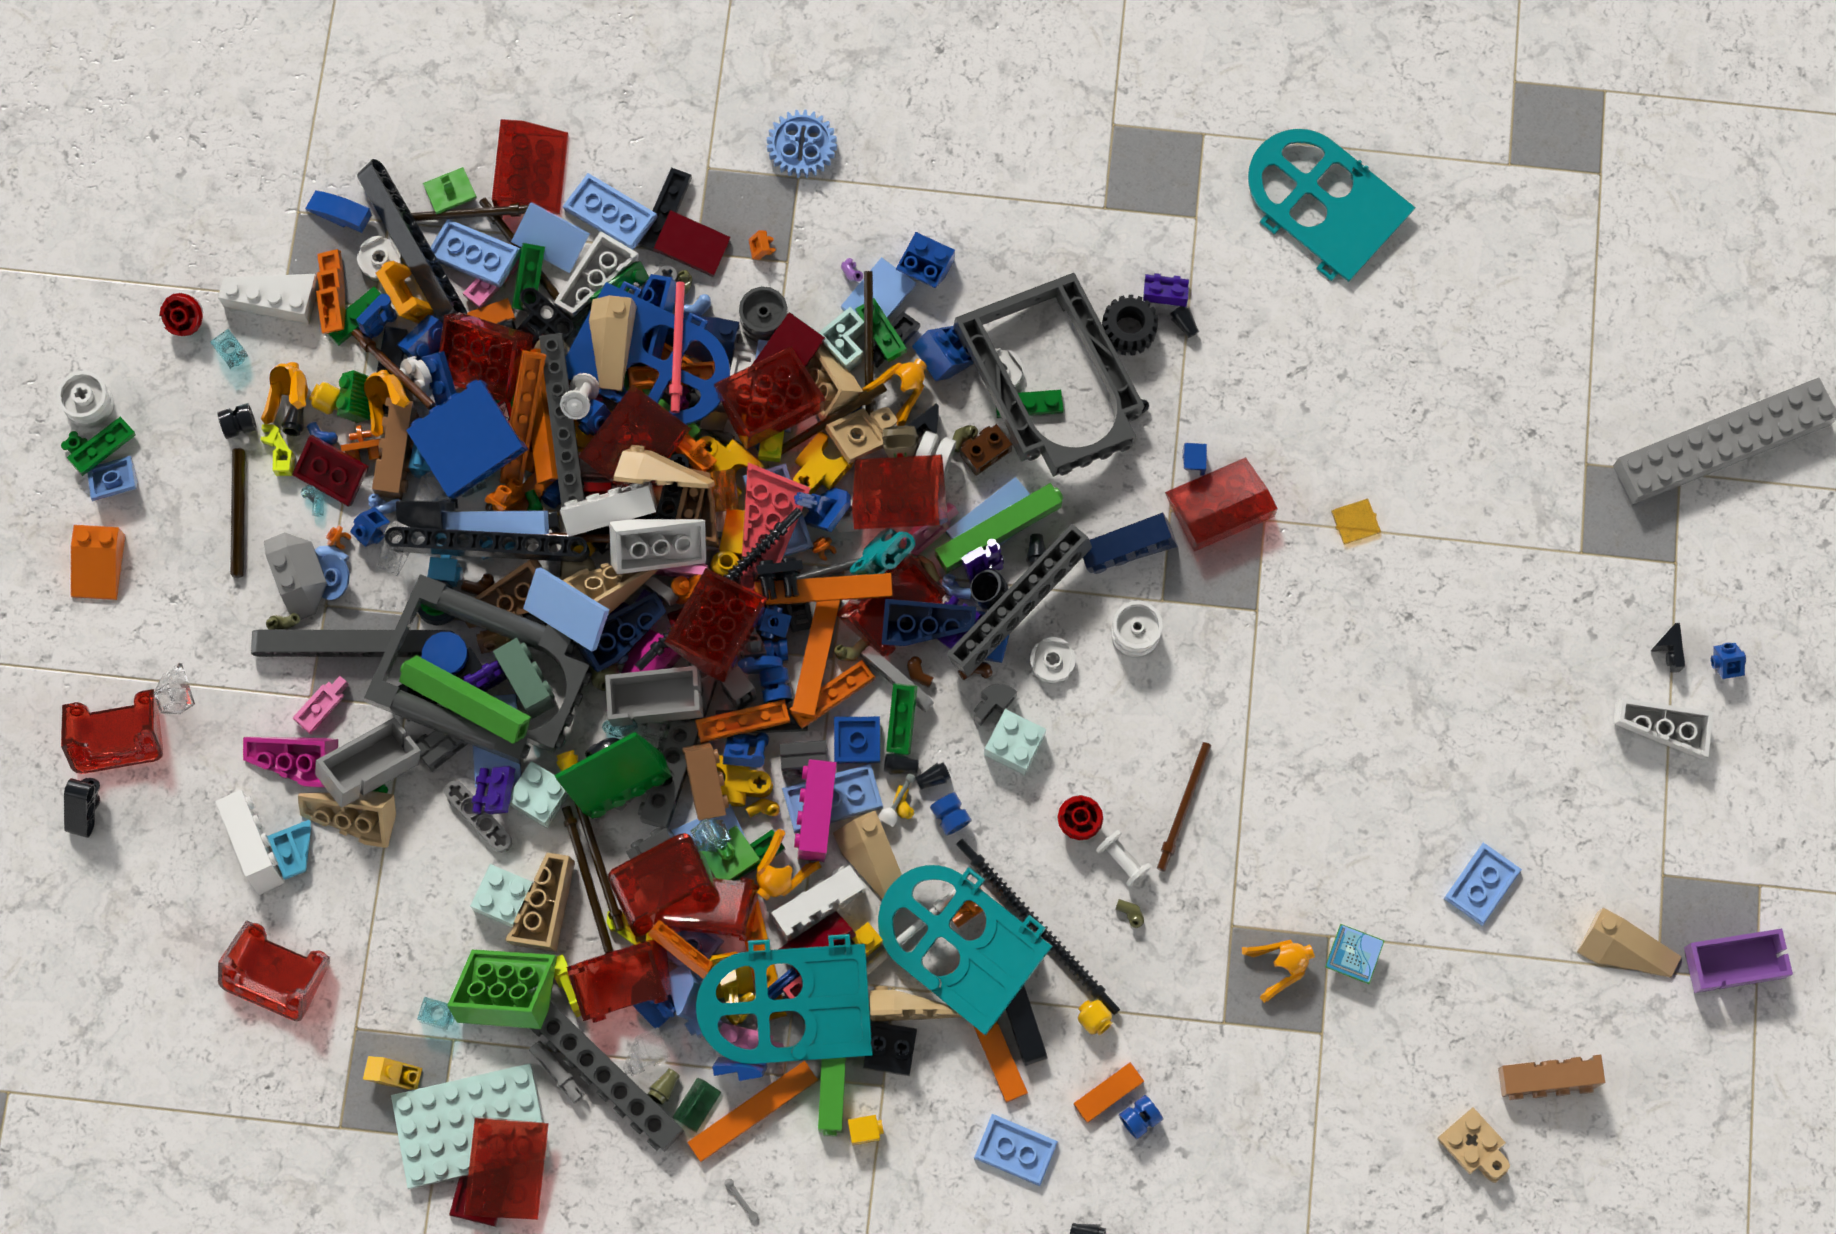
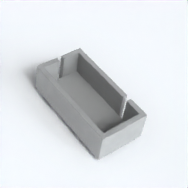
M697 666L605 675L607 716L612 727L633 725V720L637 724L704 717L703 701L700 694L702 693L701 673Z
M394 717L317 759L315 775L342 808L357 800L360 793L364 796L419 765L421 750L410 736L406 737V731Z

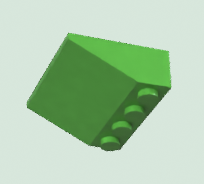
M472 949L447 1007L457 1023L541 1029L549 1010L557 957L550 954Z

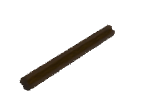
M234 448L232 450L230 574L235 578L243 577L245 451L242 448Z

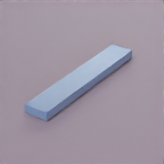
M442 511L443 529L549 534L548 511Z

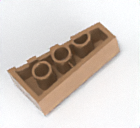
M386 397L385 406H388L389 411L388 417H383L382 421L385 437L379 440V456L382 457L376 460L372 490L374 494H379L380 497L399 498V500H402L403 493H407L409 482L406 478L408 472H410L408 467L414 444L406 430L411 427V423L421 417H419L413 401H410L403 408L393 404L391 398Z
M1601 1054L1593 1055L1592 1058L1584 1061L1581 1057H1574L1563 1060L1561 1063H1559V1060H1548L1540 1062L1539 1065H1536L1535 1062L1504 1065L1498 1068L1502 1097L1509 1096V1100L1524 1099L1523 1095L1532 1094L1533 1098L1547 1097V1093L1556 1092V1096L1570 1095V1091L1579 1090V1094L1593 1093V1089L1606 1083Z

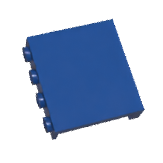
M482 380L470 382L466 386L467 389L460 394L455 393L447 399L448 402L442 406H435L429 411V415L414 420L411 423V427L406 430L446 495L452 499L458 498L529 450L525 443L518 438L487 389L488 384Z

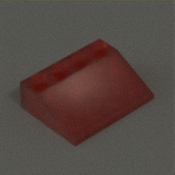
M501 119L492 192L493 206L503 207L515 203L529 205L532 202L553 214H560L568 132L522 120Z
M461 312L444 315L439 352H445L454 386L467 389L466 386L470 382L482 380L488 384L487 389L494 399L510 403L516 390L522 351L531 352L533 335Z
M792 346L714 384L734 431L746 449L822 412L826 401Z
M632 385L578 457L616 486L624 488L632 483L613 481L624 450L630 449L632 445L644 446V450L653 451L669 459L691 428L643 390Z
M942 454L856 459L852 501L854 530L935 526L948 522Z
M1246 457L1165 492L1194 552L1275 517L1278 510L1268 488Z
M705 568L664 643L703 673L725 683L765 610L767 597Z
M483 1116L475 1117L464 1215L538 1220L549 1123Z

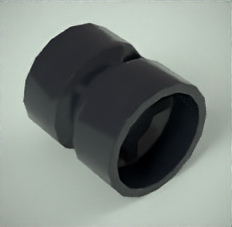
M249 403L236 406L234 411L229 408L217 412L219 423L226 439L239 436L241 431L246 434L257 430Z

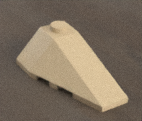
M609 295L592 300L589 324L600 389L623 390L637 308L632 298Z
M822 344L804 369L809 380L806 382L807 388L812 390L814 397L811 401L812 406L820 420L859 398V394L863 393L855 377Z
M632 445L630 449L622 452L613 480L637 484L655 480L657 485H672L674 482H677V486L710 488L715 486L714 480L653 451L644 450V446Z
M605 563L601 564L599 569L592 571L583 569L562 581L608 608L609 615L659 569L617 574L612 565Z
M371 791L363 796L360 793L357 800L342 808L330 793H300L298 795L300 816L323 826L330 825L340 830V834L345 836L350 834L359 838L358 842L365 845L383 848L389 846L396 817L394 794Z
M876 811L852 820L835 831L833 835L845 859L852 864L857 872L870 884L872 889L883 899L888 888L902 873Z
M1605 908L1600 909L1596 913L1577 950V953L1597 964L1639 970L1644 973L1672 977L1682 957L1624 918Z
M888 986L874 987V990L870 991L871 1021L874 1022L962 1018L960 1014L947 1004L893 989L888 990Z

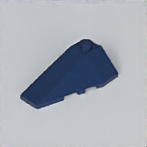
M699 316L708 321L705 330L713 334L722 344L728 356L731 370L735 346L740 335L739 322L717 317ZM692 319L691 323L697 326H700L701 322L695 319ZM668 328L665 343L673 347L674 330ZM698 341L691 342L685 352V355L701 362L714 361L710 351Z
M656 592L607 616L596 650L590 651L576 641L574 642L585 661L598 673L618 663L666 613V609Z
M885 599L882 644L908 646L969 631L975 625L976 607Z

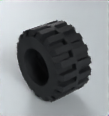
M1124 295L1119 296V301L1116 299L1111 301V306L1108 305L1103 315L1102 326L1116 353L1120 350L1122 351L1121 355L1126 356V352H1130V355L1133 356L1136 355V351L1141 354L1144 352L1145 347L1148 349L1152 341L1154 342L1158 327V315H1155L1156 310L1154 306L1150 308V302L1148 300L1143 302V297L1138 296L1137 299L1133 298V295H1129L1128 298H1125ZM1126 317L1134 318L1140 322L1142 329L1136 333H1127L1119 328L1117 322Z

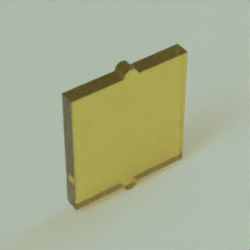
M1368 498L1331 510L1336 523L1335 529L1339 531L1344 545L1381 533L1376 520L1377 514L1373 512Z

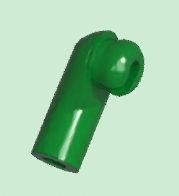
M534 489L525 493L529 503L527 511H543L536 491Z

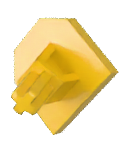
M738 952L712 955L709 959L714 964L712 968L723 959ZM743 966L727 974L716 988V997H724L725 1003L739 1002L738 995L755 992L751 967Z

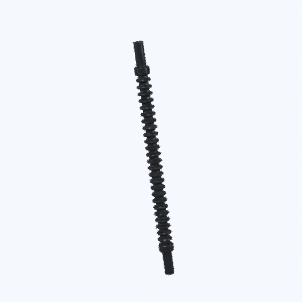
M796 507L781 523L777 522L773 527L774 530L770 529V534H765V539L761 538V543L755 544L756 548L752 547L751 552H746L747 556H742V561H737L738 565H733V570H728L729 574L723 575L724 579H719L718 584L714 583L715 587L709 588L710 592H705V597H700L701 601L695 602L696 606H691V611L687 610V614L682 615L681 620L677 619V624H672V629L668 628L667 634L663 633V638L659 637L658 642L650 645L651 649L635 666L642 671L657 655L661 656L665 651L664 648H669L668 644H673V639H678L677 635H682V630L688 629L687 625L691 626L693 620L697 621L696 617H701V612H706L705 608H710V603H715V598L719 599L720 594H724V590H728L730 584L734 585V580L738 581L739 575L743 576V571H748V566L752 567V562L756 563V559L761 558L762 553L766 554V549H771V544L775 545V540H780L779 536H784L788 532L787 529L803 514L801 510Z
M963 838L959 840L956 845L971 860L970 864L973 868H978V873L984 874L983 878L988 879L987 883H992V888H997L996 892L1001 893V898H1006V903L1010 902V907L1015 908L1014 912L1018 911L1020 913L1018 916L1024 918L1023 922L1029 915L1038 921L1039 917L1034 916V911L1030 912V907H1025V902L1020 901L1021 897H1016V892H1011L1012 887L1008 888L1006 886L1007 882L1003 883V878H998V873L993 872L994 868H989V863L984 862L985 858L981 854L978 855ZM1031 922L1028 925V927H1033V931H1037L1039 929ZM1045 926L1046 929L1041 934V937L1053 946L1050 951H1055V956H1060L1059 961H1064V966H1069L1068 970L1074 972L1073 976H1078V981L1082 980V986L1086 985L1087 991L1091 990V995L1094 999H1099L1113 1015H1116L1121 1009L1105 993L1106 989L1102 985L1097 984L1098 980L1094 981L1092 979L1093 975H1088L1089 971L1083 969L1084 965L1080 966V961H1075V956L1070 955L1071 951H1066V946H1061V941H1057V936L1053 937L1051 935L1052 931H1047L1048 926Z

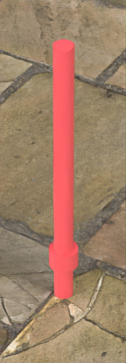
M676 282L672 384L669 385L671 413L680 412V396L683 395L681 365L684 282Z

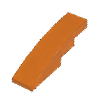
M335 249L317 254L320 272H317L319 291H316L322 334L344 330L345 286L342 255L340 250Z

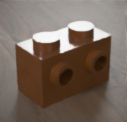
M997 424L993 427L987 426L979 433L980 436L974 440L972 438L968 439L961 446L960 456L975 476L1012 452V443Z

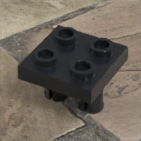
M795 557L782 559L781 563L765 560L759 562L760 565H756L752 572L753 582H761L763 601L768 600L769 595L770 600L777 599L774 579L783 578L785 598H791L792 595L793 597L800 596L797 576L803 570L802 560L796 561Z
M871 1021L872 1056H865L863 1069L910 1076L917 1029Z

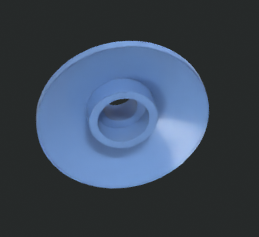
M326 555L319 560L327 581L322 597L327 600H335L340 598L347 590L349 570L341 557Z

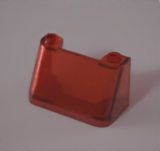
M908 554L895 568L887 569L885 572L892 575L893 597L851 599L837 613V616L843 623L883 657L889 656L896 649L894 645L882 644L885 599L941 604L942 598L946 595L945 591L911 554Z
M154 689L136 693L134 705L90 713L88 707L79 702L62 705L61 748L72 771L86 774L149 763L161 759L163 756V744L158 702Z
M686 833L678 834L620 864L608 874L613 892L636 938L648 933L653 928L654 923L651 918L653 914L690 895L698 902H707L720 895L705 856L693 838Z
M672 870L670 874H666L653 925L660 920L676 932H681L682 930L724 935L726 938L736 937L739 938V941H751L759 887L753 883V879L740 878L739 881L685 875L684 871Z
M246 920L218 961V984L223 990L290 1020L301 1021L328 969L330 956L318 950L311 951L305 957L267 940V934L262 925Z
M654 939L566 967L583 1021L592 1019L593 1023L607 1019L605 1015L607 1013L648 1000H654V1003L657 1004L668 1000L667 995L672 994L667 950Z

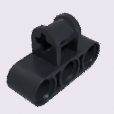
M532 287L525 288L521 292L518 302L520 307L529 316L516 330L518 332L522 331L531 339V343L534 345L539 336H542L546 331L550 334L560 333L557 330V325L564 324L568 327V333L562 334L563 340L569 338L574 328L572 321L538 290ZM531 294L535 298V302L533 304L526 303L523 298L524 295ZM548 309L552 317L545 319L541 316L540 311Z
M73 778L68 780L64 790L65 832L89 838L95 825V810L100 804V796L98 795L100 782L94 778H85L81 781Z

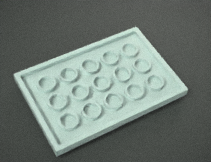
M531 1063L391 1095L408 1189L549 1157Z

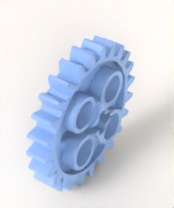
M795 110V116L787 112V119L780 116V124L773 122L775 130L769 129V136L771 137H767V144H769L767 145V152H771L769 159L774 160L775 167L781 165V173L787 169L788 176L796 172L797 178L800 177L801 173H804L805 177L808 178L809 172L816 176V169L824 172V164L831 165L829 158H835V152L833 151L837 150V144H835L837 137L833 135L834 128H829L830 122L826 121L823 123L822 115L816 118L815 111L809 116L807 115V110H804L803 115H800L798 110ZM802 127H806L802 160L798 161ZM792 130L797 132L795 135L787 134ZM811 133L819 134L817 137L809 136ZM788 150H792L795 152L792 155L785 154V152ZM811 152L817 154L814 157L806 156L808 153Z

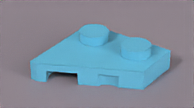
M310 820L267 836L284 880L307 870L312 827Z

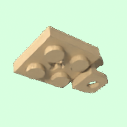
M888 407L880 408L872 412L870 416L862 408L827 424L825 430L847 463L850 464L882 449L883 428L894 427L897 423V418ZM852 433L860 434V439H854Z
M1474 1107L1437 1138L1469 1175L1476 1169H1479L1489 1181L1496 1183L1510 1168L1509 1161L1499 1151L1506 1142ZM1466 1136H1475L1477 1138V1145L1471 1144L1468 1146L1466 1144L1468 1140ZM1493 1166H1498L1500 1170H1495Z

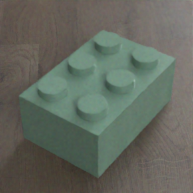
M515 638L493 651L531 720L555 707L552 701L555 699L553 691L547 681L542 682L544 677L536 661L531 663L534 659L525 642L520 644L518 639Z

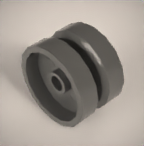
M761 286L751 289L743 296L739 305L742 330L750 339L756 342L758 340L769 341L788 314L785 298L779 291L771 287Z

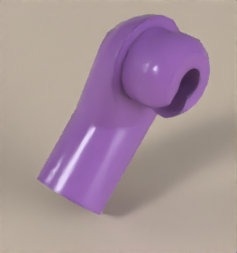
M847 258L841 264L842 271L849 281H861L863 273L854 270L856 262H853L851 258Z

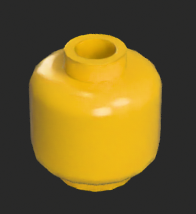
M322 382L320 385L316 384L309 397V400L312 401V407L328 415L332 414L334 410L338 411L336 401L340 395V389L327 382Z
M720 551L713 556L709 569L713 572L716 582L719 583V579H724L723 575H728V570L732 571L733 565H738L737 561L739 559L734 553Z
M1087 1000L1079 1007L1078 1021L1089 1034L1097 1033L1101 1035L1112 1025V1013L1100 1000L1092 1002Z

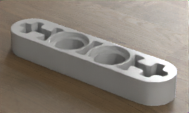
M867 646L860 654L871 667L892 685L900 683L916 686L871 646ZM917 687L916 706L927 712L934 702Z
M459 781L448 783L444 791L447 799L494 850L500 853L508 851L512 846V838L491 814L484 812V806L482 807L481 814L465 813L464 808L468 803L472 802L473 794ZM453 787L455 789L461 788L459 792L464 797L462 802L456 795L451 797V789ZM484 819L492 821V827L488 831L480 829V822ZM495 831L501 838L507 837L505 839V846L501 844L496 846L498 841L492 835Z

